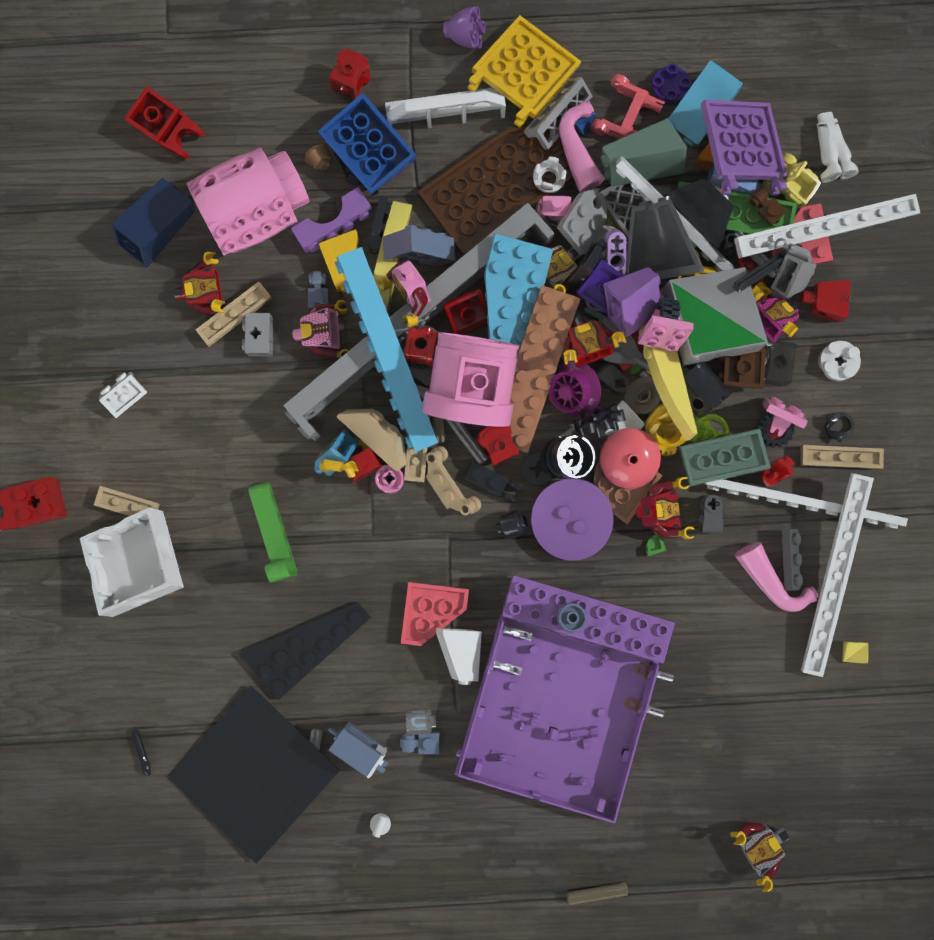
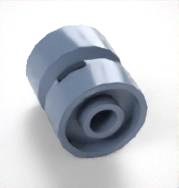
M565 603L557 611L556 618L558 624L569 632L581 630L587 622L585 610L575 603Z

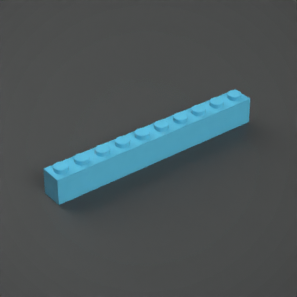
M362 247L337 256L335 266L339 274L343 273L345 282H343L344 289L347 294L351 293L353 301L350 302L355 314L358 313L361 321L358 322L363 334L366 333L369 341L366 342L370 353L374 352L377 360L374 361L378 373L382 372L384 376L382 384L385 391H389L392 399L389 401L393 411L397 410L400 418H397V422L401 430L405 429L407 437H404L408 448H412L413 451L417 452L437 444L438 441L428 415L422 412V400Z

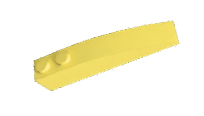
M393 201L383 236L405 229V226H408L412 210L411 204ZM383 238L373 275L375 283L377 279L386 277L389 270L401 260V258H393L391 261L384 260ZM382 283L376 284L386 311L389 314L395 285L393 283L391 288L381 291Z
M647 323L641 326V328L639 329V335L644 329V327L647 325ZM643 345L644 358L647 359L655 387L665 408L685 440H691L698 432L677 351H668L664 348Z

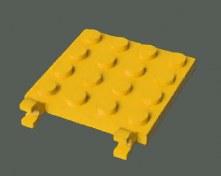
M519 15L473 66L472 73L474 75L469 79L468 89L475 92L482 80L521 109L516 114L517 119L514 121V124L520 128L528 116L534 119L578 69L581 60Z

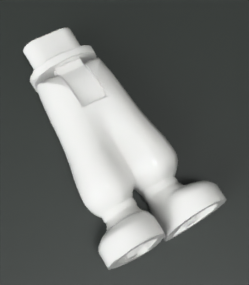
M832 112L817 115L821 162L827 166V169L820 176L821 181L828 183L836 180L839 176L841 179L854 177L858 174L859 170L851 162L852 155L844 141L841 129L837 123L838 120L834 118Z

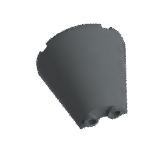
M670 196L658 198V202L652 204L651 200L640 202L639 207L632 208L625 275L647 267L657 273L660 279L704 272L672 200H670Z

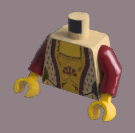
M541 245L553 249L545 284L549 288L566 293L572 288L567 282L577 267L574 261L581 255L574 248L566 252L561 245Z

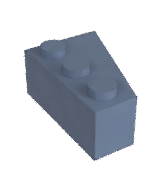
M415 225L405 226V229L383 236L385 261H391L393 258H401V262H407L408 259H416L419 264L440 266L455 261L454 238L446 236L445 233H434L430 229H418Z

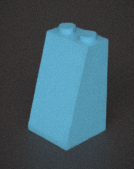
M711 60L668 118L677 133L684 138L683 142L691 148L693 145L697 148L707 135L701 103L704 100L733 101L743 84Z

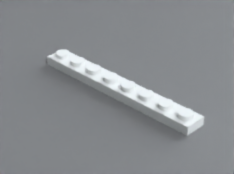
M623 156L616 161L617 173L622 178L627 177L632 182L630 185L638 193L642 191L646 195V201L651 200V203L655 204L658 202V198L663 197ZM677 211L693 247L698 246L702 250V256L707 261L712 260L716 264L714 267L718 272L734 269V266Z

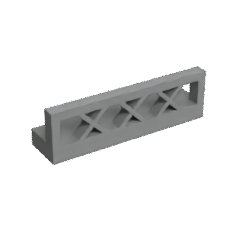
M569 78L524 130L528 138L537 137L545 150L549 149L560 136L559 127H556V118L558 116L563 117L567 111L568 103L571 102L572 107H575L583 101H589L593 97L583 78ZM580 89L584 94V98L581 101L578 100V92ZM550 129V138L547 141L543 133Z

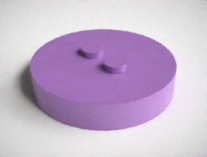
M564 479L548 486L536 499L531 515L534 535L543 549L557 558L572 561L588 558L602 549L611 535L614 519L611 504L603 491L594 484L581 479Z

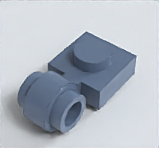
M322 271L309 273V283L315 287L308 288V309L311 310L317 304L329 303L328 288H322L327 283L326 273H322Z
M419 732V739L415 738V734H403L402 738H400V748H402V752L409 753L414 752V748L419 747L418 754H439V732Z

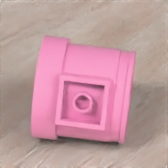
M438 332V343L435 349L430 388L425 390L422 412L434 417L469 424L497 427L510 426L514 406L510 399L519 345L474 336Z

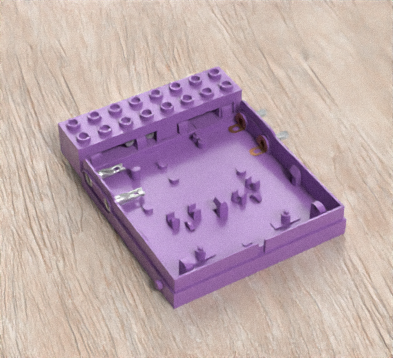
M512 575L462 749H457L456 756L459 757L455 775L616 823L646 713L660 717L664 716V714H661L664 713V710L649 706L656 678L670 682L674 680L672 679L674 675L658 671V663H664L675 623ZM565 603H575L581 606L587 615L585 626L576 632H569L563 629L558 624L556 618L559 607Z

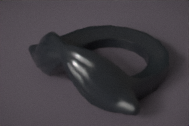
M839 412L832 416L826 415L827 419L824 427L830 438L840 443L842 438L853 433L854 422L848 414ZM839 417H845L850 424L847 432L831 431L830 427L834 425Z

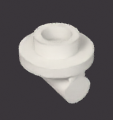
M383 813L374 815L370 821L372 835L378 838L386 834L391 826L389 817Z

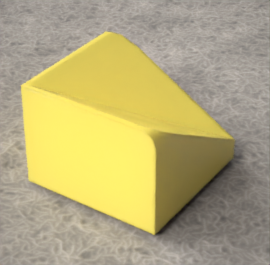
M843 641L842 662L868 663V643Z

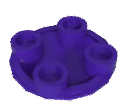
M672 63L658 70L653 76L652 90L656 97L668 103L679 102L690 89L692 81L685 71Z

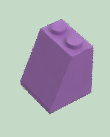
M649 267L604 283L608 318L626 337L630 336L651 319L656 303L662 297L659 291L660 277Z

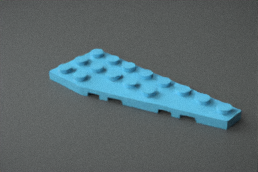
M499 234L493 235L484 272L488 313V339L517 344L520 349L540 287L545 284L553 249Z

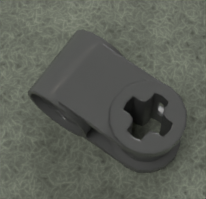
M705 495L700 500L699 531L700 533H722L724 525L722 499L717 495ZM708 502H714V506H708Z

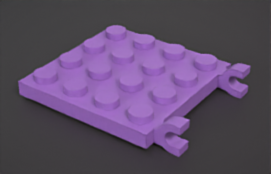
M704 100L701 103V109L718 179H723L721 185L722 195H730V189L736 190L739 188L735 179L772 180L770 185L771 195L780 194L779 190H786L787 184L784 178L788 175L770 103Z

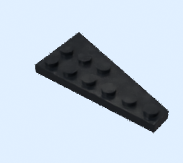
M357 602L239 653V655L279 700L365 624L371 616Z

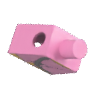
M542 196L536 205V212L548 226H558L572 204V198L569 196Z

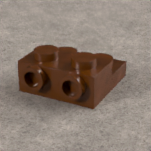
M762 348L758 352L737 356L717 357V362L721 363V371H717L718 378L727 388L763 389L766 348Z

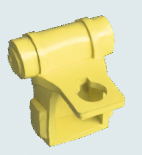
M783 153L788 175L784 178L787 189L779 190V192L785 195L789 202L797 203L798 207L804 206L815 194L821 182L809 168L805 169L806 161L796 163L797 159L792 154ZM763 180L764 182L760 187L770 194L772 180Z

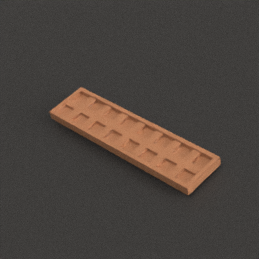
M543 285L540 287L517 355L510 402L514 404L510 424L512 430L511 437L517 449L526 453L529 451L551 386L549 383L556 372L565 339L568 336L580 301L578 297Z

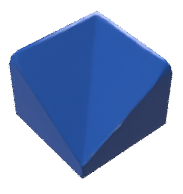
M595 112L591 113L590 117H582L576 121L574 129L578 135L582 137L587 135L590 125L594 120Z

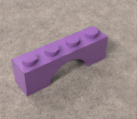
M357 187L342 196V210L335 220L320 224L307 218L292 227L291 230L305 253H312L320 248L319 243L337 237L342 231L347 232L351 230L355 223L367 220L373 212L369 202L360 188Z

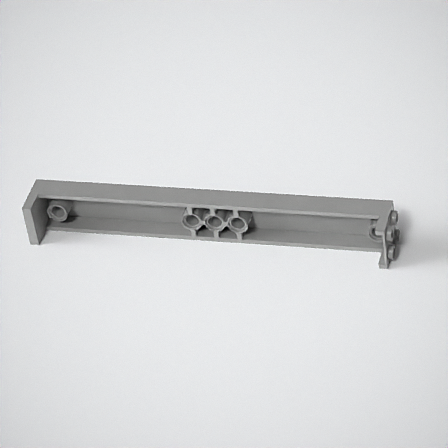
M529 203L524 205L427 286L431 302L426 304L420 316H417V326L411 328L418 329L420 324L424 326L443 310V304L459 297L484 276L494 234L524 242L533 235L540 245H551L554 232ZM408 303L389 317L400 345L407 340L410 328L406 327L408 322H402L404 315L412 313ZM368 336L283 405L287 409L284 412L295 425L297 423L300 425L297 429L308 440L312 438L316 441L321 437L309 421L375 366L374 361L377 359L374 352L370 353L366 343L369 341Z

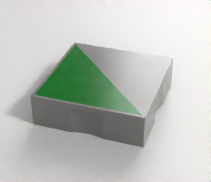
M745 267L669 280L662 289L664 298L680 302V321L693 323L692 333L679 348L683 365L710 361L721 356H737L758 352L768 344L751 285L741 292L733 289L734 281L747 274Z

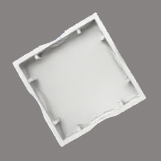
M147 508L123 519L113 526L104 527L80 538L86 566L91 575L92 590L99 616L114 617L184 588L165 516L161 510Z

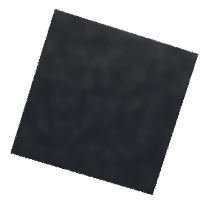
M250 686L168 778L257 864L340 770L261 694Z

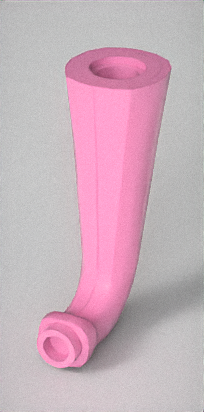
M583 101L579 105L567 110L561 118L559 125L563 149L579 192L592 190L605 180V177L574 129V125L579 118L590 117L591 113L594 112L589 101Z
M761 542L751 543L735 553L734 556L758 587L782 610L788 612L800 611L810 603L817 601L816 598L819 595L813 586L804 588L797 597H790L787 594Z

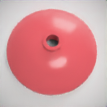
M624 428L614 432L606 439L600 451V466L603 474L611 483L621 488L634 489L646 485L654 478L660 467L661 454L658 444L651 435L640 429ZM632 456L636 457L635 463L630 462Z

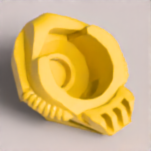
M659 404L644 422L645 432L654 438L660 449L661 456L675 454L677 446L686 441L664 404Z

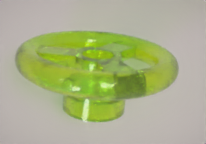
M707 414L705 417H699L695 421V425L698 429V436L701 439L697 441L695 435L691 442L694 444L729 436L727 422L716 414ZM709 420L719 422L723 428V433L715 431L714 427L710 425ZM708 430L711 432L709 436L706 435Z

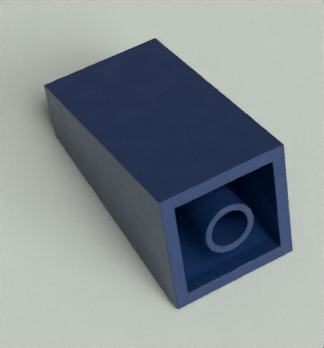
M161 178L111 223L116 244L147 268L194 213L193 200L187 194H182L172 182H167Z

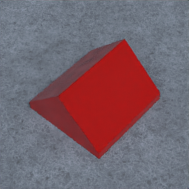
M480 288L443 304V311L454 334L464 335L487 324V305Z

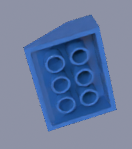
M364 93L359 95L318 130V134L370 194L401 174L416 159L414 151Z

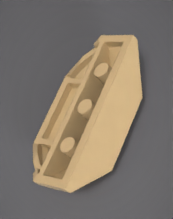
M347 409L338 414L337 418L396 472L407 464L403 435L399 433L396 426L387 422L379 411L374 409Z

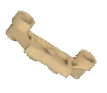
M442 446L433 448L426 455L428 474L425 477L446 509H455L463 515L474 514L481 508L480 500L475 496L465 498L445 469L443 462L448 458L447 450Z

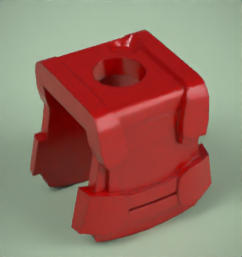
M343 49V51L338 53L337 65L329 76V82L332 91L339 92L355 100L360 95L362 87L366 86L372 78L370 70H368L370 68L369 60L358 52Z
M410 327L404 351L405 359L413 364L433 367L436 343H438V332L428 327H421V329ZM416 341H427V345L423 349L416 348Z
M487 426L477 433L478 437L475 440L481 448L486 449L493 466L514 455L520 454L511 437V426Z

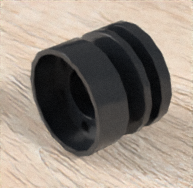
M577 435L552 438L545 444L541 453L542 467L547 474L558 479L584 477L591 471L595 461L594 448L591 443Z

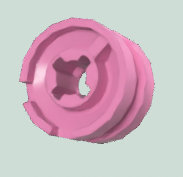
M384 465L376 472L375 481L378 488L383 492L396 493L404 484V475L401 470L396 472L389 465ZM389 475L394 477L391 483L386 481V477Z

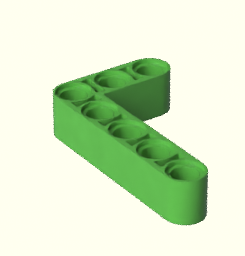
M267 481L249 487L248 491L270 559V563L265 564V572L269 582H279L297 576L296 564L270 483Z

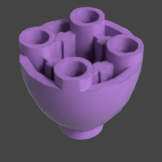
M479 6L462 9L452 16L449 21H445L443 25L444 36L465 48L480 49L482 46L481 36L482 33H485V22L481 21Z

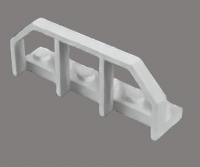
M494 88L385 103L387 121L391 126L396 123L427 119L428 128H432L431 118L460 114L462 123H466L467 113L500 109L501 118H505L506 110L505 97Z

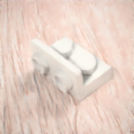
M131 371L127 374L123 372L115 379L117 382L113 386L107 385L100 391L99 401L115 418L147 393V390L136 380Z

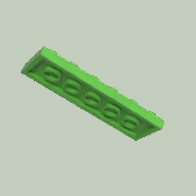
M679 181L677 189L691 183ZM731 191V194L727 195L734 208L725 232L735 234L737 231H741L744 235L794 223L797 203L776 199L787 212L771 227L757 214L761 207L755 208L749 203L750 194Z

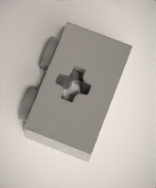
M245 313V319L242 320V329L245 331V339H242V350L249 357H273L272 315L270 313ZM257 331H259L261 335H258L256 339L254 335H257Z

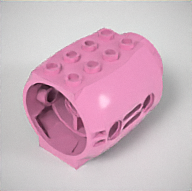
M261 147L224 161L186 183L223 256L259 244L297 223L298 221L293 210L310 202L305 187L286 151L267 158Z

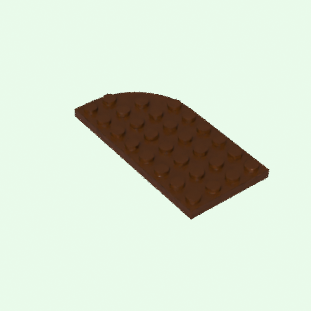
M528 126L510 128L488 141L418 191V195L448 236L454 238V244L463 256L524 205L529 203L533 208L542 196L553 194L542 192L535 186L533 173L537 164L548 160V157H556L559 159V164L566 170L564 185L574 179L560 136L549 149L545 150L537 137L528 138L524 130ZM550 129L543 133L547 141L550 138ZM545 172L542 175V181L554 184L556 176L553 172Z

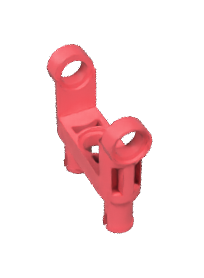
M615 74L610 84L617 90L616 92L633 99L621 126L605 119H594L590 125V130L600 136L609 135L618 140L638 132L633 130L634 127L632 126L641 108L646 107L660 114L665 101L650 96L647 90L631 84L625 76Z

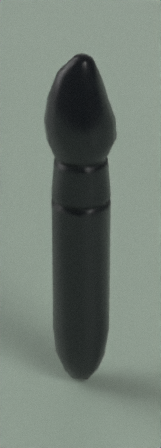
M133 727L131 734L141 763V770L146 776H150L151 765L148 761L141 735L137 728Z

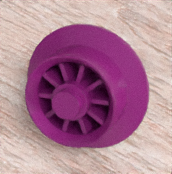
M568 361L567 365L563 363L556 369L554 377L549 383L551 385L549 397L557 409L569 415L579 417L581 416L580 411L590 412L594 407H597L601 397V386L596 373L590 366L583 364L576 368L574 361Z

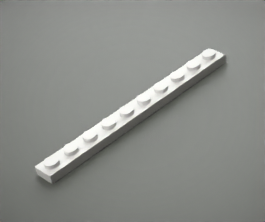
M913 194L735 238L734 241L740 259L783 248V241L777 243V248L774 247L775 241L779 238H784L787 241V245L789 243L801 244L914 216L920 213L917 196Z
M854 473L850 475L801 667L803 673L820 677L824 675L874 478Z
M724 479L704 483L707 484V489L719 491L720 487L726 488V493L739 495V491L747 493L746 497L754 499L764 496L767 497L766 501L773 503L783 500L787 501L786 505L797 508L799 504L806 505L807 510L816 512L821 508L826 510V514L838 516V513H841L843 506L842 504ZM866 510L864 518H866L865 522L878 525V521L886 522L885 526L898 529V525L906 526L908 520L907 518Z

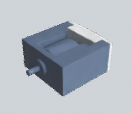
M349 721L344 729H340L338 732L331 727L328 729L329 732L335 735L333 739L335 742L329 749L330 752L367 778H370L376 769L382 774L386 769L383 766L386 767L388 762L383 760L387 752L385 746Z

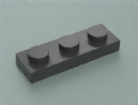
M782 529L785 590H801L803 577L800 574L802 557L799 553L801 536L798 529Z

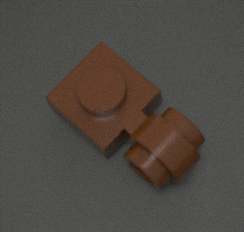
M764 188L755 189L750 194L748 201L755 208L761 207L757 214L772 227L786 214L787 210L774 197L767 201L769 195Z

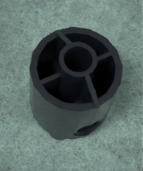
M705 362L683 365L681 367L691 409L700 420L709 413L708 409L710 411L714 410L722 403L721 400L724 401L732 394Z

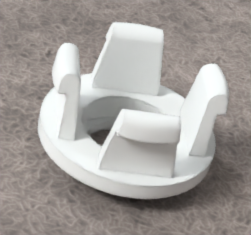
M548 157V160L537 164L533 173L535 186L545 193L557 192L563 187L566 180V170L559 164V159L556 157ZM545 172H553L556 176L555 183L543 182L542 175Z

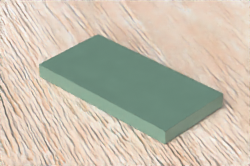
M760 429L679 447L689 487L771 468Z

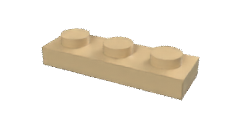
M103 486L99 487L94 502L95 506L128 516L147 508L158 510L160 505L159 503Z

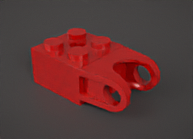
M147 86L124 118L133 128L153 142L186 160L190 156L181 147L182 138L187 134H194L202 138L205 135L178 107Z
M46 477L0 491V505L4 509L3 518L0 520V531L29 528L67 517L58 478Z

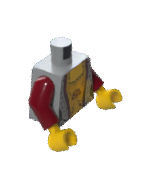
M746 822L737 832H731L730 836L736 838V842L733 844L740 845L753 870L759 876H762V879L756 880L757 886L764 884L762 892H769L773 889L772 880L782 862V858L785 856L780 844L790 838L783 827L772 832L766 824Z

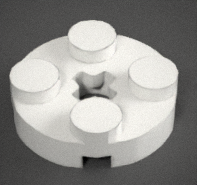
M846 341L832 342L820 352L818 358L819 367L822 368V371L825 373L824 375L830 380L843 381L851 378L860 368V350ZM839 356L844 360V363L840 366L835 361V358H839Z

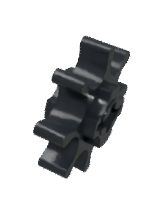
M616 403L608 408H601V404H598L590 412L580 411L582 419L573 420L575 430L580 431L582 438H585L590 433H597L598 438H600L608 429L619 430L617 422L625 421L626 418L623 409L618 410Z

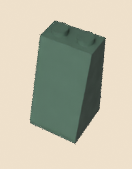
M667 118L603 146L602 156L600 157L603 165L601 173L611 186L632 183L627 177L622 178L616 171V161L623 156L646 180L679 175L685 171L687 147Z

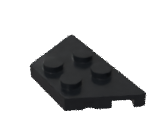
M706 178L663 195V197L670 196V200H672L676 210L716 249L721 246L734 205Z

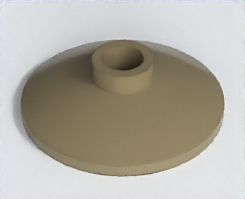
M642 377L632 382L627 388L624 397L625 403L636 414L650 413L662 401L652 377Z

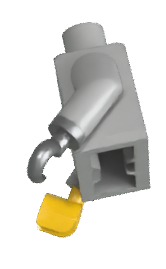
M779 238L775 241V248H777L778 242H784L783 249H786L787 254L771 289L764 282L757 284L764 293L762 297L770 295V297L780 296L783 299H789L794 294L805 290L816 268V263L812 262L811 254L807 249L792 243L787 245V241L784 238Z

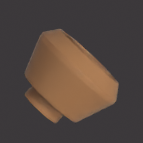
M317 144L305 154L306 164L315 170L322 171L330 165L331 158L326 145Z

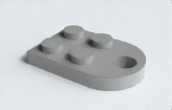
M595 190L580 192L557 226L558 230L579 255L586 254L606 221L607 205L605 199ZM594 199L596 201V207H594L593 205Z

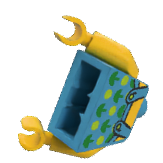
M343 429L322 450L314 462V469L318 474L325 473L327 476H331L335 471L342 472L345 470L348 477H354L356 475L354 471H359L354 461L347 462V460L358 445L362 446L363 451L370 447L361 439L358 440V438L353 437Z

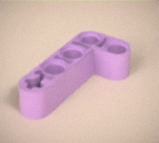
M611 229L605 236L607 247L605 249L604 261L625 276L626 237L620 230ZM616 235L620 238V240H616V247L619 250L615 249V244L612 241ZM613 256H620L618 263H610ZM584 299V302L591 311H601Z

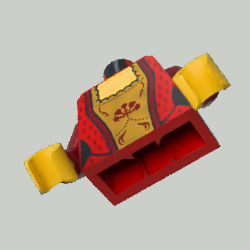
M209 251L205 252L203 259L188 271L187 275L183 276L184 287L173 289L176 300L186 299L187 304L194 311L206 316L217 312H225V310L220 309L224 308L223 304L225 302L222 300L218 271L214 266H211L212 264H218L219 261L218 259H212L216 252Z
M583 316L575 317L573 319L574 328L569 330V336L565 339L562 351L565 365L568 364V361L573 360L577 368L583 364L612 355V343H614L615 348L619 347V342L626 343L624 333L620 331L613 332L604 325H599L596 320L586 323Z
M679 477L675 482L671 480L655 484L647 492V496L641 498V506H638L636 509V515L638 518H642L644 527L651 528V531L661 538H678V536H681L684 540L694 538V536L689 537L686 534L687 530H694L693 527L678 530V528H681L677 490H674V488L687 489L689 485L681 486V480L688 479L687 477Z

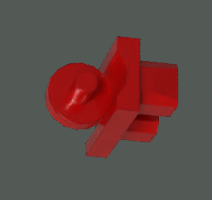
M786 455L770 462V469L756 473L761 475V480L765 485L771 487L791 477L795 473L791 469L795 463Z

